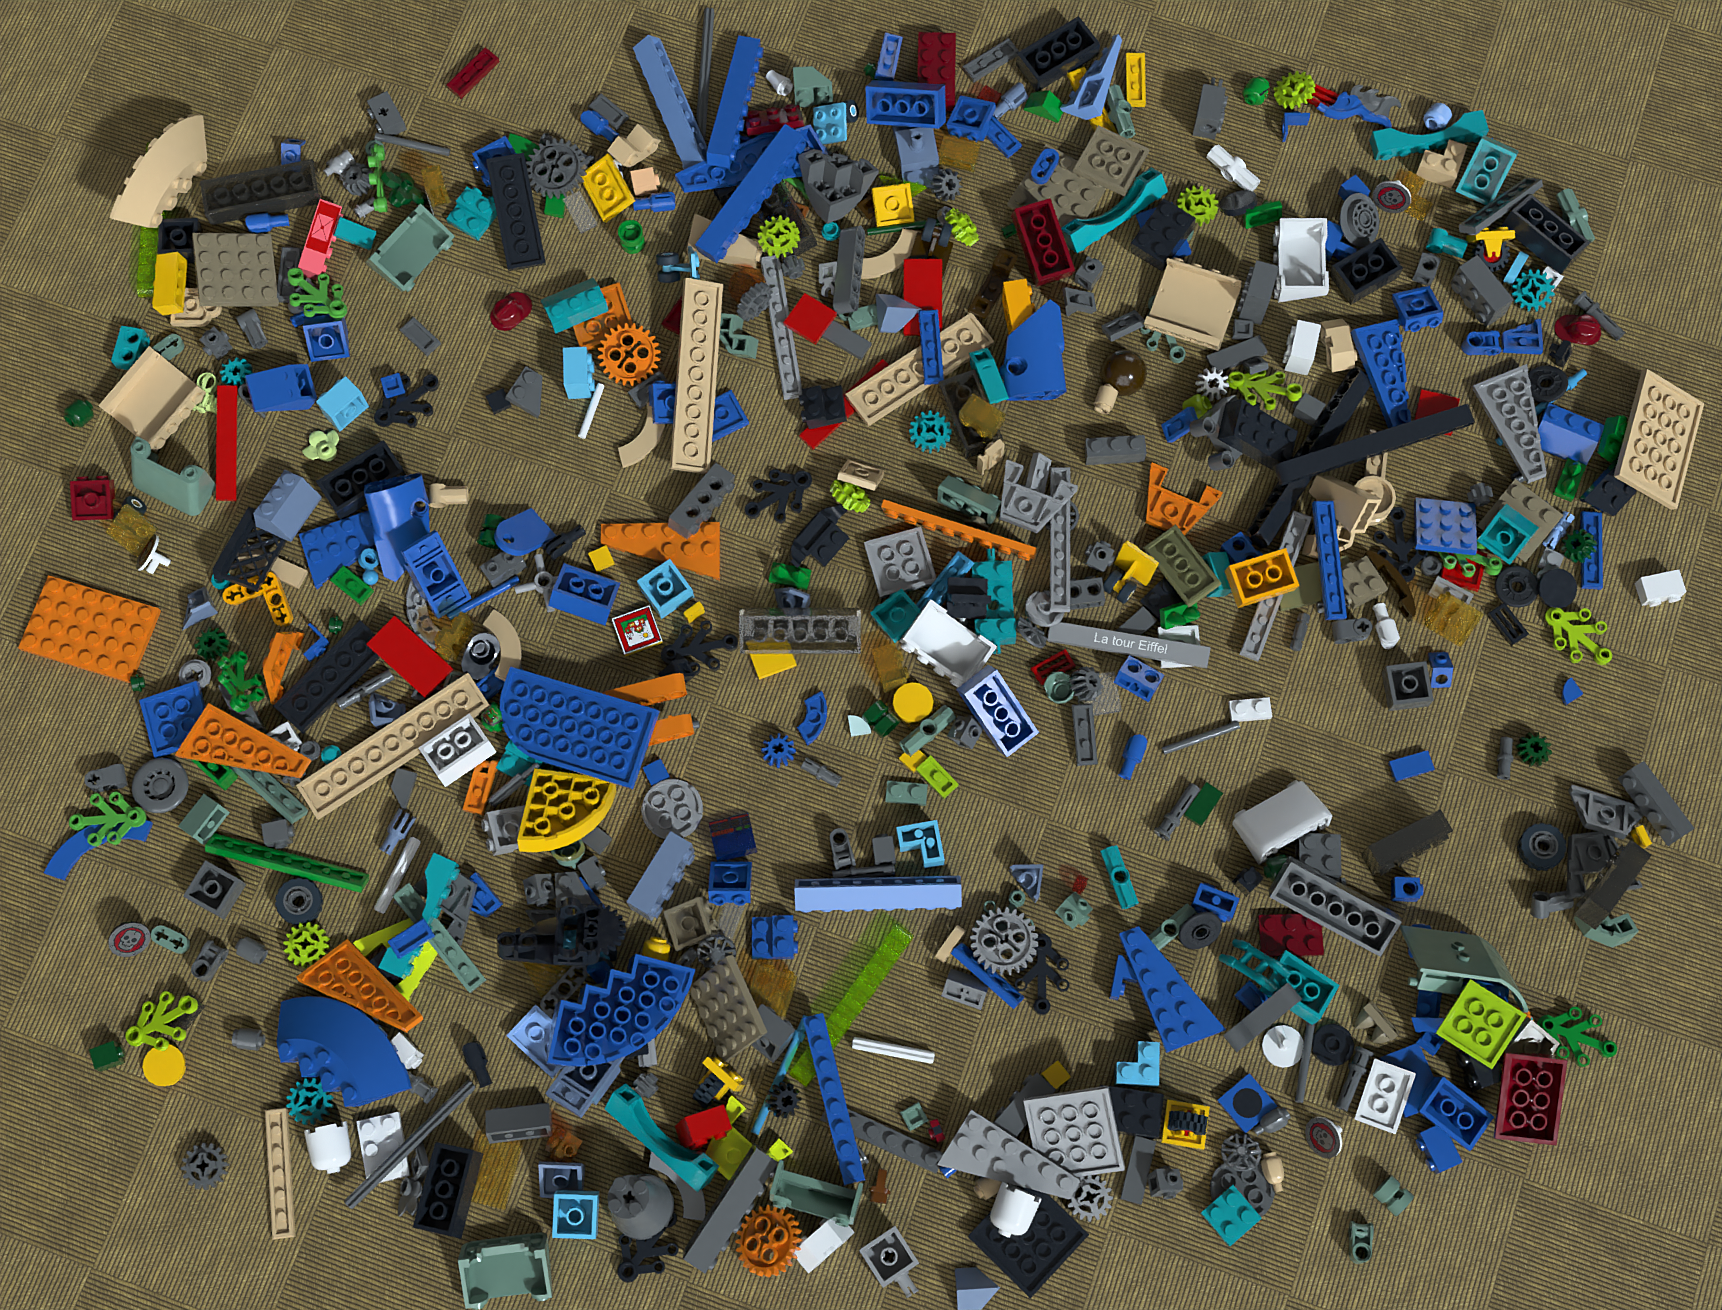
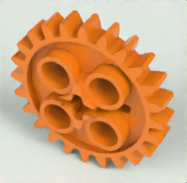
M625 323V327L622 329L618 324V331L611 328V336L604 334L607 341H600L604 348H598V351L603 353L598 356V359L604 361L599 365L600 367L606 366L603 373L610 372L609 380L616 377V384L622 380L623 386H626L628 381L633 387L634 381L640 384L642 378L644 380L648 379V374L654 375L652 368L658 369V366L654 363L661 361L660 358L656 357V355L661 354V351L655 350L659 346V343H653L655 336L648 337L650 330L643 332L642 325L639 329H636L635 323H633L632 328H629L628 324ZM627 336L633 338V343L630 346L622 343L623 339ZM640 341L641 344L632 353L634 357L627 358L623 366L618 368V365L626 358L625 352H631L636 343ZM640 349H646L649 352L646 358H640L637 355ZM614 351H618L621 354V358L617 361H613L610 358L611 353ZM628 364H634L636 370L633 373H627L625 367Z
M767 1205L766 1209L759 1206V1213L752 1210L753 1217L745 1216L747 1223H742L743 1231H737L741 1239L736 1240L735 1243L740 1244L741 1247L737 1248L736 1252L742 1253L738 1259L745 1261L743 1267L749 1268V1272L756 1273L758 1276L771 1277V1273L778 1276L779 1270L786 1272L785 1265L792 1266L791 1258H798L794 1252L801 1250L797 1243L801 1242L802 1239L798 1238L797 1235L802 1230L796 1228L799 1222L793 1220L794 1215L788 1214V1210L777 1207L773 1208L771 1205ZM766 1222H768V1226L764 1230V1225ZM784 1232V1237L780 1241V1236ZM757 1241V1247L753 1249V1246ZM774 1252L773 1258L770 1260V1254Z

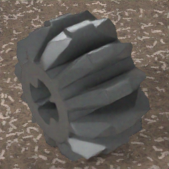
M356 163L355 166L350 165V169L345 171L346 175L342 177L344 180L343 185L350 194L361 197L363 193L368 194V190L373 189L369 182V173H373V171L367 165Z
M946 168L945 170L940 169L938 174L932 175L935 181L930 182L931 185H934L931 191L936 192L935 197L937 199L941 198L942 201L954 200L955 196L960 195L958 189L963 188V186L959 185L962 178L957 177V171L952 172V169Z
M1083 666L1071 674L1072 678L1069 682L1072 686L1070 689H1073L1074 696H1078L1079 701H1091L1101 694V689L1103 688L1101 684L1102 679L1099 678V672H1095L1093 667Z

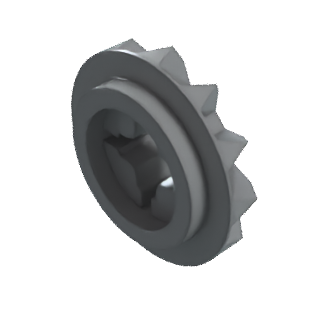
M190 660L181 667L179 680L182 685L197 681L194 678L191 679L193 677L192 670L201 673L198 675L201 689L210 684L211 670L204 661Z

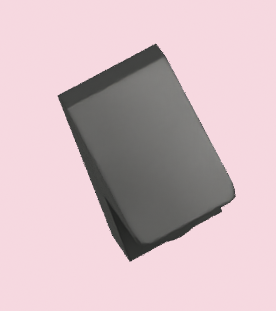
M1067 287L1062 289L1067 316L1076 311L1090 314L1097 311L1094 293Z

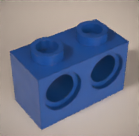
M1241 531L1223 543L1219 550L1220 552H1227L1230 565L1263 555L1259 550H1255L1251 539L1247 535L1244 536ZM1233 545H1240L1243 550L1237 551L1233 548Z
M1129 655L1113 683L1149 702L1159 687L1164 674Z

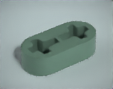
M171 334L153 346L152 349L159 352L162 357L169 361L184 349V342L179 335ZM173 341L178 344L176 347L172 345Z
M160 925L156 926L151 932L152 941L177 954H184L190 948L189 939L170 928ZM164 931V934L167 935L169 938L168 940H165L163 938H160L159 940L157 934L159 932L162 933ZM174 939L177 941L182 940L184 946L177 948V945L172 942Z

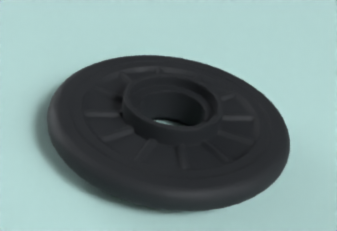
M1549 365L1540 366L1528 373L1531 383V394L1535 401H1555L1562 397L1568 388L1566 374L1557 367ZM1543 381H1550L1552 383L1549 387H1542L1540 385Z
M1509 566L1497 575L1495 591L1499 599L1503 603L1505 602L1506 605L1521 608L1528 606L1536 599L1538 595V581L1535 575L1527 568ZM1512 583H1520L1522 586V590H1513L1511 586Z
M1200 912L1192 915L1182 924L1179 930L1181 944L1189 949H1201L1210 945L1220 935L1222 929L1220 918L1211 912ZM1205 928L1203 932L1196 934L1198 929Z

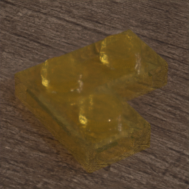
M1408 171L1401 184L1409 190L1411 203L1404 212L1423 221L1433 203L1417 195L1425 183V179Z

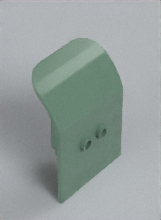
M1400 926L1403 937L1418 966L1417 976L1409 977L1408 985L1416 986L1419 990L1459 995V992H1462L1466 984H1462L1464 978L1500 982L1510 989L1520 1010L1528 1013L1527 1004L1505 962L1495 947L1488 941L1477 935Z

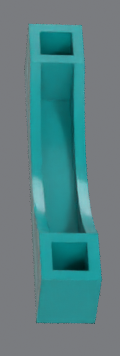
M1483 110L1464 113L1451 127L1437 133L1413 135L1388 128L1373 131L1369 142L1374 159L1385 161L1396 156L1405 157L1411 153H1424L1425 150L1436 148L1441 150L1446 148L1449 140L1462 144L1472 141L1480 142L1483 135H1487L1489 128Z
M1152 167L1136 177L1126 196L1110 211L1094 218H1075L1063 226L1061 230L1067 247L1076 253L1083 251L1087 246L1098 241L1118 225L1129 220L1139 211L1144 210L1149 204L1160 199L1168 192L1162 173Z
M433 853L425 870L427 899L420 920L423 918L426 920L431 930L433 928L431 926L433 919H437L442 910L440 905L443 899L446 900L450 894L451 888L449 886L452 880L455 881L460 872V869H458L459 865L456 862L436 853ZM423 945L400 960L393 949L389 947L378 968L405 980L406 976L409 977L414 969L412 963L415 957L420 956Z
M626 1083L612 1093L604 1108L612 1117L695 1191L699 1192L711 1182L719 1168L718 1164L704 1152L687 1149L666 1136L650 1117L641 1096Z

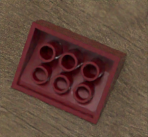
M1504 1052L1493 1138L1557 1146L1568 1060L1555 1055Z

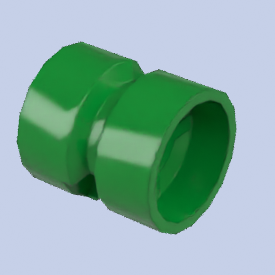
M635 220L622 222L618 228L622 249L629 254L639 253L645 246L642 226Z

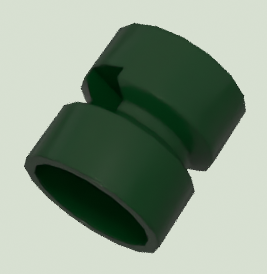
M484 514L481 523L483 530L479 531L477 543L487 548L500 549L495 542L494 533L497 526L507 519L494 514Z
M882 700L875 702L862 716L869 726H874V731L880 738L887 736L900 723V719L893 712H888L889 708Z

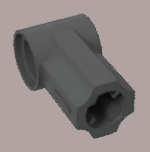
M254 308L236 316L241 329L246 333L253 349H260L268 343Z
M1536 891L1532 894L1530 914L1535 918L1545 919L1549 916L1550 912L1572 908L1574 901L1573 899H1567L1566 891L1551 894L1544 891Z

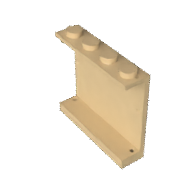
M1167 258V266L1149 317L1146 316L1144 322L1145 328L1219 351L1242 287V281L1234 275H1221V272L1215 269L1208 271L1195 263L1189 265L1183 263L1184 261L1179 258Z
M149 346L98 406L114 417L136 437L138 436L146 440L150 444L151 450L157 452L158 449L164 446L168 437L177 431L179 424L190 415L191 410L196 404L203 400L206 392Z

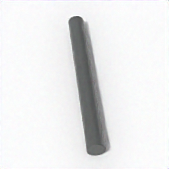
M380 133L375 134V140L450 156L451 150L448 148Z
M1238 721L1161 747L1163 754L1166 755L1240 729Z
M1308 1022L1306 1023L1295 1097L1296 1103L1304 1102L1315 1024L1311 1025Z

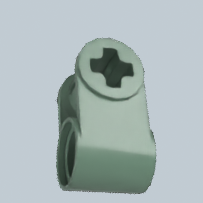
M1350 1220L1348 1254L1350 1260L1355 1264H1362L1371 1258L1374 1226L1371 1222L1359 1224ZM1356 1248L1364 1250L1365 1257L1363 1259H1359L1356 1256Z

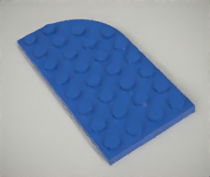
M513 667L509 668L500 698V711L502 713L504 730L508 738L524 754L547 764L626 788H634L660 711Z

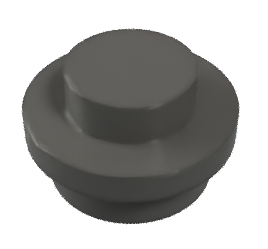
M306 741L300 747V754L311 761L317 759L321 753V748L315 741Z

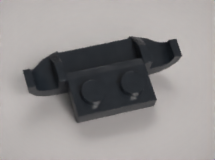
M840 503L817 512L792 541L789 561L798 568L805 557L810 555L819 565L825 567L850 538L836 525L838 519L848 510L843 508Z

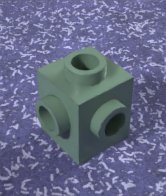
M1074 892L1059 906L1055 913L1066 925L1074 929L1077 925L1082 927L1090 919L1088 914L1093 908L1085 899Z

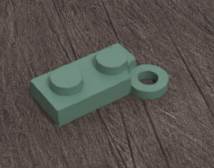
M876 304L860 307L855 312H849L848 316L838 315L842 321H848L851 331L878 325Z

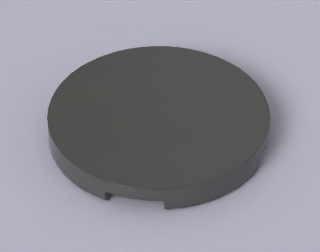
M1234 1158L1230 1161L1232 1164L1236 1162ZM1223 1162L1215 1170L1210 1181L1212 1202L1230 1186L1234 1185L1261 1217L1267 1213L1272 1205L1275 1192L1273 1184H1270L1265 1179L1260 1163L1252 1170L1237 1171L1228 1167ZM1240 1162L1238 1165L1240 1167H1245L1242 1162Z

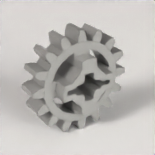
M1091 1175L1087 1176V1179H1084L1083 1176L1079 1177L1080 1183L1071 1198L1068 1199L1071 1200V1203L1067 1207L1075 1209L1072 1215L1080 1214L1079 1220H1082L1084 1216L1087 1217L1088 1222H1091L1093 1216L1096 1220H1100L1099 1214L1101 1213L1103 1216H1106L1107 1213L1104 1209L1112 1207L1108 1204V1201L1113 1200V1197L1107 1194L1111 1191V1188L1105 1189L1104 1186L1107 1182L1103 1181L1100 1183V1176L1098 1175L1095 1179H1092ZM1088 1183L1094 1184L1100 1189L1096 1191L1090 1188ZM1081 1187L1082 1193L1079 1198L1075 1199L1076 1191ZM1086 1192H1088L1089 1195L1098 1194L1092 1200V1204H1090L1089 1201L1080 1202L1084 1199V1197L1087 1196ZM1103 1197V1204L1098 1209L1097 1202L1099 1198ZM1079 1206L1087 1207L1091 1213L1081 1210Z

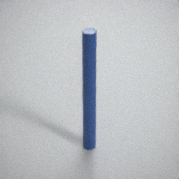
M518 576L447 613L450 621L519 584Z

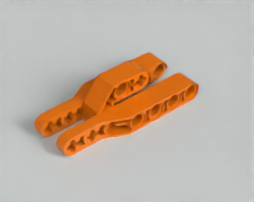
M675 673L607 690L602 694L639 705L649 706L684 697L687 695L684 675L682 673ZM691 713L677 716L669 715L666 719L656 721L648 746L693 735L694 728Z

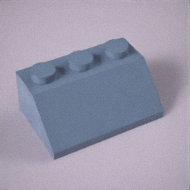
M284 470L253 513L256 527L291 542L322 499L321 495L302 477Z

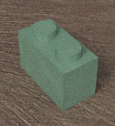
M203 794L178 827L205 845L230 812Z

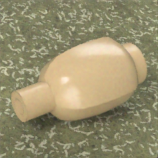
M1276 1152L1263 1154L1264 1159L1261 1162L1265 1179L1270 1184H1273L1275 1193L1283 1191L1281 1182L1284 1179V1168L1281 1158L1276 1156Z

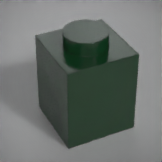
M111 1041L89 1049L94 1069L102 1072L125 1063L124 1057L126 1052L123 1045H120L118 1042Z

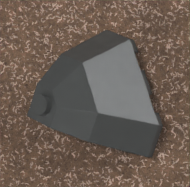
M813 149L799 154L798 158L806 194L816 214L828 224L843 218L861 201L878 175L879 170L866 159L859 158V161L848 159L846 155L833 153V156L822 154L820 150Z

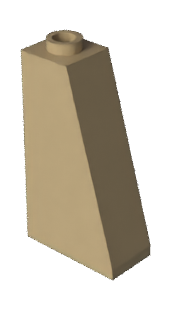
M694 214L687 253L688 246H692L693 251H697L699 259L710 260L698 252L695 244L711 224V220ZM739 234L737 241L727 249L726 256L718 262L756 268L757 261L760 262L762 250H759L758 242Z
M1317 475L1309 490V493L1317 501L1334 502L1335 518L1350 533H1365L1382 501L1380 497L1333 476Z

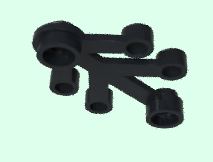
M433 374L425 376L423 385L406 397L407 388L411 386V380L409 376L402 375V381L408 380L406 384H403L405 393L398 395L396 404L390 408L391 399L394 397L386 398L383 390L382 408L378 409L374 414L375 423L380 427H388L392 423L406 424L409 428L416 427L418 420L414 415L406 417L396 414L400 411L422 413L424 416L430 417L434 413L433 407L430 404L411 403L428 391H436L440 385L438 378ZM430 383H435L433 387H429ZM426 408H430L429 412H424ZM383 416H387L386 420H381ZM410 419L415 420L412 424L408 423Z
M777 469L771 470L769 473L770 480L774 483L780 480L791 482L786 486L765 483L759 479L753 482V490L755 492L768 491L773 492V494L759 503H747L744 509L745 515L749 519H756L760 516L762 510L779 500L774 520L778 524L784 523L786 521L785 510L789 493L796 490L794 501L791 503V511L796 514L800 513L803 509L801 502L804 490L808 489L812 484V477L806 471L788 474ZM776 473L779 476L778 478H772V475ZM805 479L806 482L801 484L799 483V480ZM757 484L762 485L760 489H757L755 486ZM795 504L800 505V508L794 509L793 506ZM752 509L757 511L753 515L749 513V511ZM778 515L784 516L781 520L777 519L776 517Z
M1394 507L1389 513V520L1394 524L1396 543L1380 530L1376 531L1373 535V541L1377 544L1382 543L1398 556L1399 562L1390 557L1389 553L1384 549L1377 552V554H1384L1385 559L1401 575V571L1408 573V576H1403L1407 583L1415 577L1414 568L1421 560L1427 557L1428 550H1422L1425 555L1421 556L1418 553L1420 550L1417 549L1415 556L1408 562L1407 554L1415 546V530L1412 533V537L1405 544L1402 522L1406 517V512L1401 507ZM1393 515H1398L1400 519H1394ZM1376 535H1381L1383 539H1377Z
M704 620L701 622L700 630L690 645L681 648L686 638L691 637L693 634L692 627L685 624L681 627V633L674 644L667 645L662 649L661 658L666 664H670L674 660L685 659L683 656L691 655L707 665L711 671H717L720 668V661L717 658H710L702 652L721 648L732 652L738 647V639L733 634H727L722 640L701 644L705 636L713 628L710 621ZM705 624H708V625H710V628L707 629V630H704V629H703V626H704ZM688 628L690 629V632L688 634H684L683 630ZM728 639H733L734 641L732 644L726 643ZM673 651L674 656L669 657L667 653ZM687 660L690 667H698V670L694 672L695 675H698L701 671L700 665L697 662L691 663ZM712 662L718 663L717 667H711L710 665Z
M1040 933L1034 941L1043 940L1045 946L1032 947L1037 951V964L1023 978L1016 980L1015 989L1019 992L1025 991L1027 985L1038 976V999L1035 1001L1033 1009L1037 1015L1044 1016L1051 1007L1050 1002L1046 999V976L1056 985L1060 992H1066L1069 988L1068 980L1062 979L1046 963V955L1056 963L1059 971H1066L1069 967V961L1066 958H1061L1051 948L1052 941L1048 935ZM1064 961L1066 962L1067 966L1065 968H1061L1059 966V962ZM1019 967L1020 971H1023V970L1026 969V968H1024V967H1023V968H1020V967ZM1020 981L1025 984V987L1022 989L1017 986V983ZM1065 982L1067 984V987L1065 989H1061L1059 987V983ZM1041 1002L1045 1003L1046 1009H1039L1038 1004Z
M673 1212L672 1222L659 1233L652 1236V1238L647 1239L646 1242L645 1240L636 1239L637 1253L633 1259H631L630 1253L632 1238L628 1237L629 1243L624 1245L621 1240L626 1235L622 1234L619 1237L623 1262L619 1265L617 1273L622 1281L629 1283L636 1280L639 1274L653 1272L662 1274L665 1271L666 1266L662 1261H655L650 1265L639 1264L647 1257L676 1256L678 1254L679 1247L675 1243L652 1248L665 1230L677 1223L675 1212ZM672 1245L676 1247L674 1254H670L668 1251ZM657 1263H661L663 1269L659 1272L655 1270ZM627 1267L632 1268V1274L630 1276H627L625 1274V1269Z

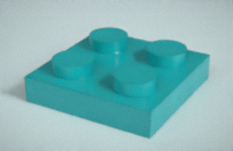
M1234 1185L1230 1186L1200 1213L1228 1247L1262 1219Z

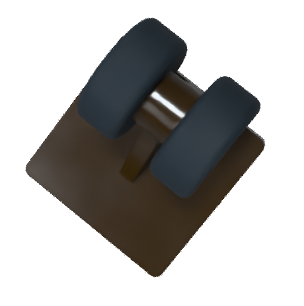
M927 218L923 233L917 232L909 259H942L943 278L953 248V242L949 241L953 225L944 223L941 228L935 226V219Z

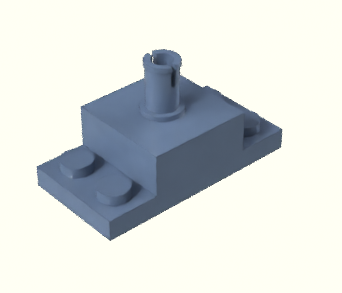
M892 125L903 184L910 183L911 192L934 188V185H931L930 182L935 181L932 175L938 174L939 156L933 128Z
M625 1056L598 1065L565 1066L545 1094L582 1118L592 1103L594 1105L598 1104L621 1071L619 1065Z

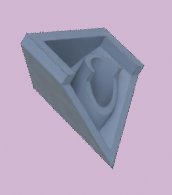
M876 294L878 332L897 333L922 309L895 295Z
M206 586L187 595L189 599L182 630L218 613Z
M791 587L774 589L781 617L780 623L799 630L810 605V594Z
M376 692L371 693L369 699L370 719L376 729L384 728L406 714L405 704H399Z
M1044 864L1012 865L1009 872L1032 901L1036 903L1039 899Z
M977 1267L955 1269L957 1310H981L1000 1288Z

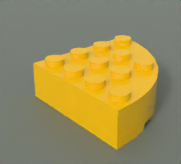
M534 768L517 838L519 852L550 851L568 846L586 836L605 818L611 808L616 795V784L587 775Z

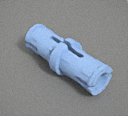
M1564 511L1562 513L1564 516L1551 530L1545 541H1543L1545 547L1552 542L1549 549H1555L1560 538L1565 536L1567 533L1566 529L1574 520L1572 514L1565 520L1569 512Z

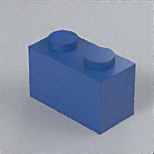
M1433 1126L1416 1134V1144L1420 1151H1424L1427 1157L1426 1164L1430 1171H1434L1435 1174L1463 1162L1450 1136L1438 1126Z

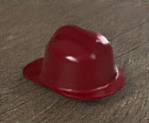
M519 292L511 293L505 298L500 299L491 311V323L496 329L501 331L513 329L531 313V299L524 293Z
M1589 314L1561 316L1554 326L1556 335L1562 341L1567 340L1575 344L1593 345L1601 337L1600 324L1594 316Z

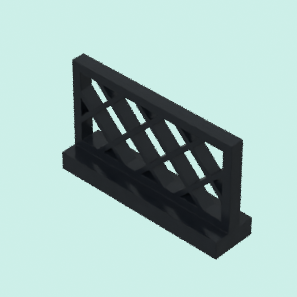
M248 507L212 570L214 579L222 582L224 579L258 592L287 540L275 537L271 533L273 538L262 542L259 535L267 533V531L263 529L257 530L253 514L256 509ZM257 536L259 543L248 546V538ZM275 543L277 547L275 551L267 553L264 546ZM261 547L264 554L253 557L251 550ZM248 552L250 558L239 562V554ZM267 560L268 564L265 567L257 568L256 561ZM253 563L255 570L244 573L241 566ZM238 567L241 572L237 576L228 574L231 569ZM258 575L259 579L256 585L248 582L246 577Z

